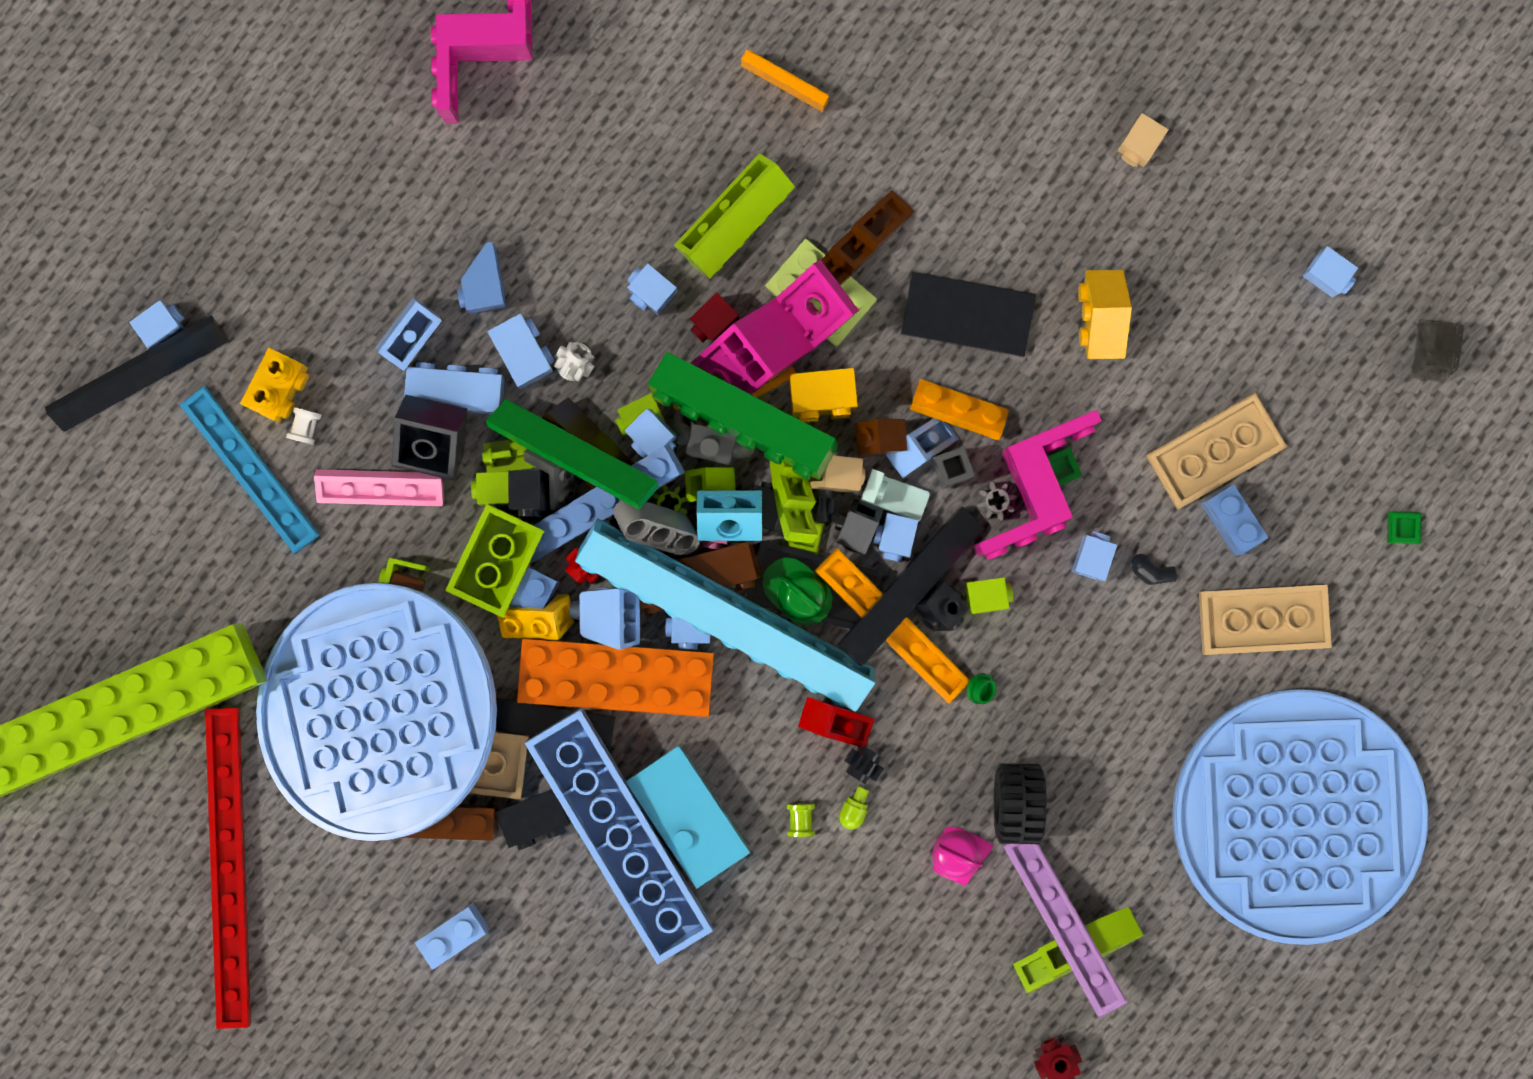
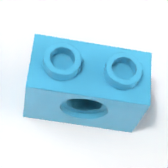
M697 491L698 541H762V491Z

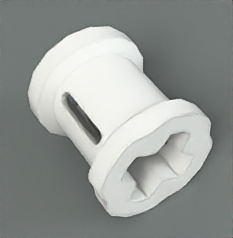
M294 407V422L291 433H287L286 438L314 445L315 440L312 439L317 420H320L322 415Z

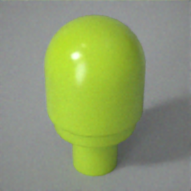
M858 785L854 796H848L847 800L844 801L839 813V820L844 828L854 830L863 824L868 812L867 808L869 805L865 801L869 794V789Z

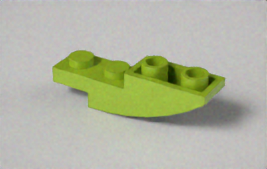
M1130 907L1123 908L1085 925L1102 957L1144 936ZM1055 940L1013 964L1026 992L1029 994L1072 972Z

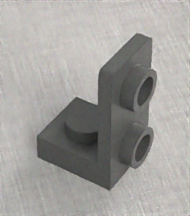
M526 449L524 451V461L549 474L550 510L556 512L571 503L576 493L574 474Z

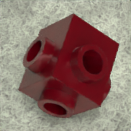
M1058 1037L1047 1039L1040 1044L1041 1047L1035 1049L1038 1060L1034 1061V1065L1041 1079H1075V1076L1081 1074L1077 1064L1082 1063V1059L1075 1044L1069 1046L1064 1037L1058 1039ZM1063 1060L1066 1062L1065 1065L1055 1068L1057 1061Z

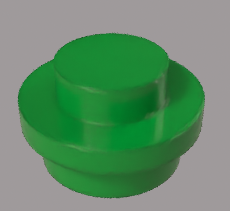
M986 673L975 675L967 686L968 699L975 704L989 703L996 694V683Z

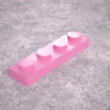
M316 469L314 474L317 503L443 506L444 482L441 477L419 472Z

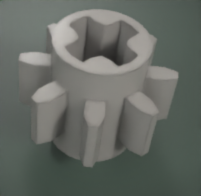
M990 482V492L987 493L982 490L978 492L984 499L976 508H985L987 511L985 519L991 517L992 514H996L997 519L1001 521L1003 520L1002 512L1004 510L1010 513L1014 512L1009 503L1010 500L1016 498V495L1008 496L1005 492L1007 484H1004L1000 489H996L995 484ZM993 493H996L998 498L1003 497L1004 503L999 505L1000 510H997L995 505L990 506L988 500L993 498Z

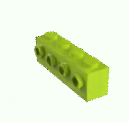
M759 153L674 246L694 268L711 279L736 250L743 246L749 236L765 222L774 209L787 198V195L795 186L775 162Z

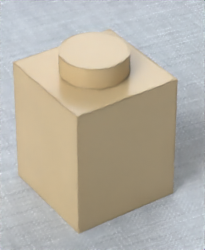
M1141 113L1117 151L1122 153L1121 158L1127 164L1137 167L1139 164L1144 167L1169 129Z

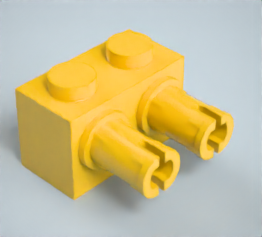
M268 347L240 404L273 421L281 423L283 418H289L294 409L295 402L292 399L296 391H302L307 384L309 374L306 371L308 367Z

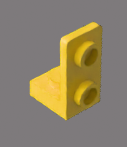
M557 594L544 609L509 607L504 618L497 615L502 637L559 640L574 624V619L570 616L571 602L569 595Z

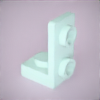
M872 469L861 501L897 515L920 521L930 493L884 476L885 473Z

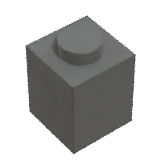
M965 447L935 456L931 460L941 489L975 477Z

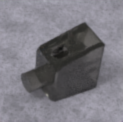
M1419 319L1412 378L1444 382L1458 370L1464 331L1463 325Z

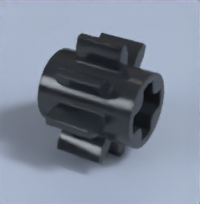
M812 489L816 501L811 509L814 522L832 523V515H840L841 500L834 499V491Z
M864 745L861 746L859 751L852 748L844 760L849 764L845 772L863 784H866L869 778L877 781L884 770L883 767L878 765L882 757Z

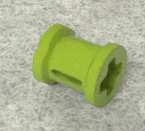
M788 803L790 830L787 831V836H815V830L812 829V810L815 809V803Z

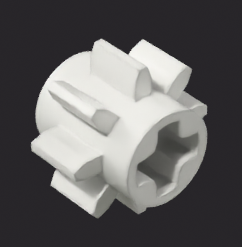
M569 342L567 347L560 346L555 355V358L558 360L554 366L558 369V373L566 380L580 381L582 376L588 378L594 368L591 363L595 357L591 355L590 349L582 343Z

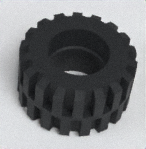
M1000 763L996 770L994 781V827L996 837L1000 844H1040L1046 825V783L1041 765Z

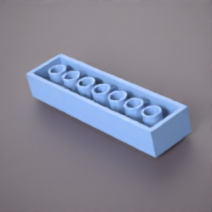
M584 709L576 710L525 742L526 747L657 965L711 933L713 925L644 809L626 784V779Z

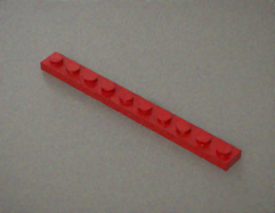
M240 707L205 709L216 1029L248 1028L251 1026Z

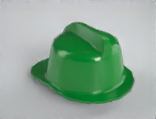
M782 558L774 561L766 569L762 583L764 593L771 603L791 620L802 625H812L819 623L827 617L832 608L833 597L831 590L825 581L808 566L797 559Z

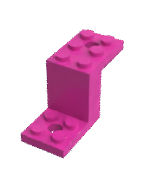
M507 0V9L511 13L436 14V25H431L432 45L436 44V56L431 57L432 75L436 76L437 88H432L431 98L433 108H437V114L441 115L446 124H458V62L532 60V0Z
M819 260L812 264L775 299L731 325L690 364L715 377L718 373L725 382L753 395L763 385L803 360L860 310L823 262ZM813 297L821 302L822 311L814 307Z
M1097 410L1009 446L1001 452L1030 518V522L973 545L978 557L985 555L987 560L1007 553L1008 549L1006 546L1015 543L1016 548L1038 540L1036 533L1044 531L1046 536L1067 527L1065 521L1073 518L1046 453L1067 444L1065 438L1072 436L1073 441H1077L1096 432L1094 426L1102 422Z

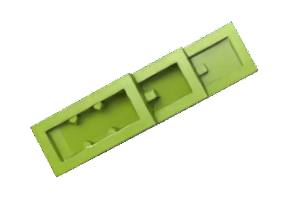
M770 461L773 492L785 540L814 543L818 537V532L811 509L816 501L809 480L792 471L793 466L783 461L781 465Z

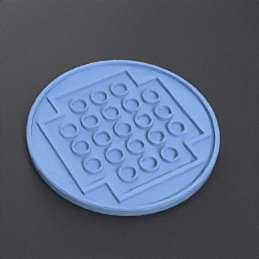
M369 583L345 587L329 593L305 608L291 621L272 648L263 670L268 682L259 685L256 716L259 743L264 761L278 789L288 802L312 823L326 831L355 840L378 841L396 839L415 834L436 824L449 815L470 793L481 776L493 745L497 717L496 692L491 669L481 645L465 622L449 607L424 592L395 584Z
M1289 689L1265 693L1245 700L1226 711L1205 729L1194 743L1180 770L1174 793L1172 821L1174 838L1183 867L1194 887L1215 911L1242 930L1258 937L1280 943L1309 945L1326 943L1355 934L1373 924L1398 902L1415 877L1421 863L1427 841L1429 812L1427 795L1418 766L1399 735L1385 721L1369 709L1345 697L1316 690Z

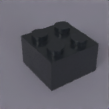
M405 394L394 419L392 466L454 480L464 455L468 409Z

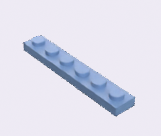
M670 444L661 447L631 466L657 480L659 488L685 473ZM596 487L533 525L545 532L531 559L532 563L590 530L597 518L605 521L612 517L615 505L621 500Z

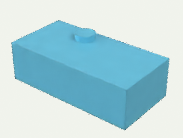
M680 744L626 780V784L696 889L750 853V848Z

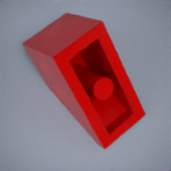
M807 697L798 727L826 738L861 747L862 745L866 746L875 719Z

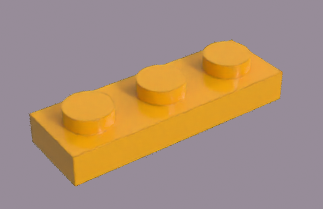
M923 379L919 380L910 407L911 411L998 441L1003 433L1009 409Z

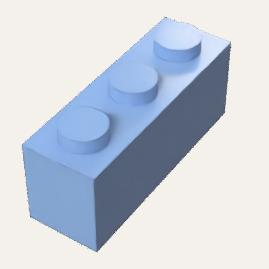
M417 362L416 368L407 367L404 397L405 394L467 408V413L491 415L503 402L505 378L502 375H498L497 369L479 368V373L466 372L467 367L447 365V370L435 369V364Z

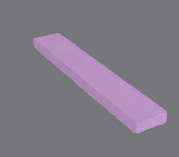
M1004 845L1007 855L1098 1018L1127 1004L1125 996L1040 845Z

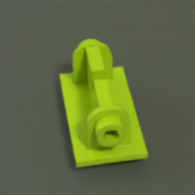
M512 440L483 443L484 451L482 452L484 464H486L487 472H508L536 468L524 461V451L527 448Z

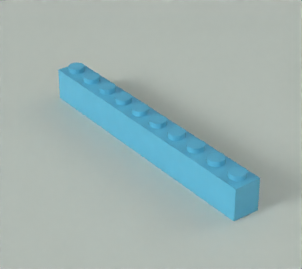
M598 518L578 550L575 562L580 564L581 568L591 574L597 573L605 577L616 588H625L633 592L644 603L655 604L661 607L672 618L687 621L700 633L715 636L728 648L743 651L756 663H765L771 666L784 678H793L799 681L812 693H821L827 696L835 705L841 708H849L856 712L875 684L874 667L866 663L863 666H859L850 656L837 647L654 548L627 540L622 531Z

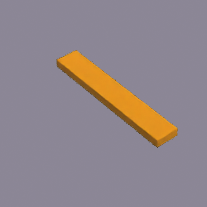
M838 548L815 570L860 617L864 615L882 594ZM908 617L901 622L885 641L947 703L950 704L968 685L970 679Z

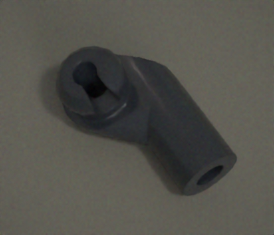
M1137 554L1132 559L1134 574L1145 584L1155 585L1176 582L1177 580L1174 566L1157 568L1149 561L1148 556L1145 554Z

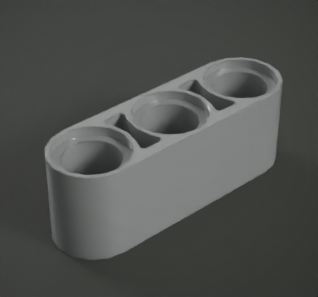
M622 500L613 509V515L623 535L629 541L677 555H688L694 552L700 545L697 533L688 516L684 513L648 502L638 510Z

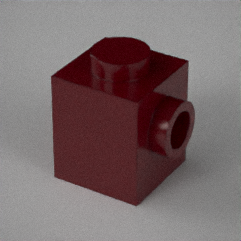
M716 292L689 318L690 323L693 325L690 331L702 343L708 340L712 344L731 325L739 320V314Z

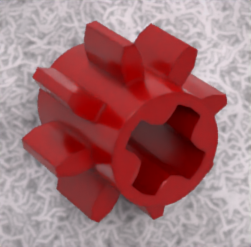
M575 547L565 558L570 563L565 568L566 572L581 586L586 580L594 584L601 575L597 573L591 574L575 562L578 549Z

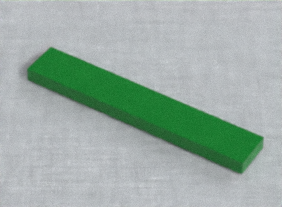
M507 399L486 420L488 428L638 510L659 488L658 481Z

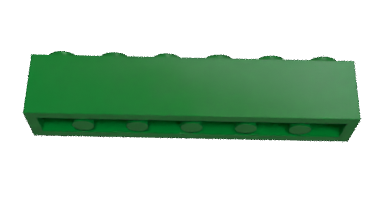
M669 352L665 353L647 384L653 393L652 398L667 407L672 403L681 408L680 412L687 418L694 421L700 418L708 422V427L714 432L723 436L727 432L737 437L735 441L749 450H753L756 447L764 451V456L768 460L778 465H781L783 461L793 466L792 471L802 478L809 480L812 476L820 480L838 448L836 438Z

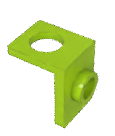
M389 558L387 568L383 567L380 572L378 583L390 584L394 572L399 570L400 565L429 572L431 567Z

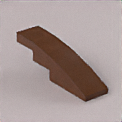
M891 190L862 216L846 235L831 247L821 261L840 286L914 213V210Z

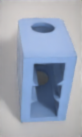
M615 586L596 588L581 592L579 595L580 601H573L571 603L570 616L572 619L580 620V634L582 637L615 649L640 645V599L633 592L625 588L619 589Z

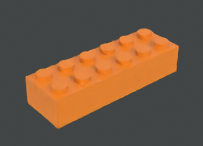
M522 639L517 703L709 717L714 653L645 647L615 649L604 644Z

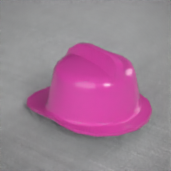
M952 826L945 827L944 833L939 836L933 847V870L943 877L966 886L978 868H982V862L992 850L993 845L985 839L963 829Z

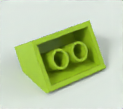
M486 504L445 591L504 618L545 531Z

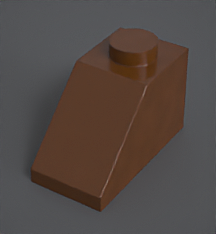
M875 419L855 423L859 458L908 451L905 419Z

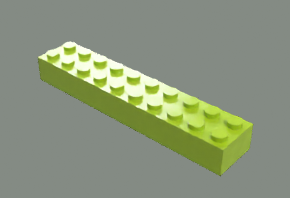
M244 623L229 625L0 725V798L268 682Z

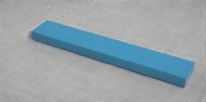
M206 386L200 388L180 404L184 412L294 554L320 536L317 529Z

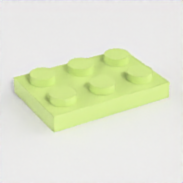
M805 238L769 280L765 288L777 297L812 264L821 260L825 254ZM852 277L841 287L860 311L826 339L836 348L877 301L876 297ZM813 297L814 307L822 311L821 302Z

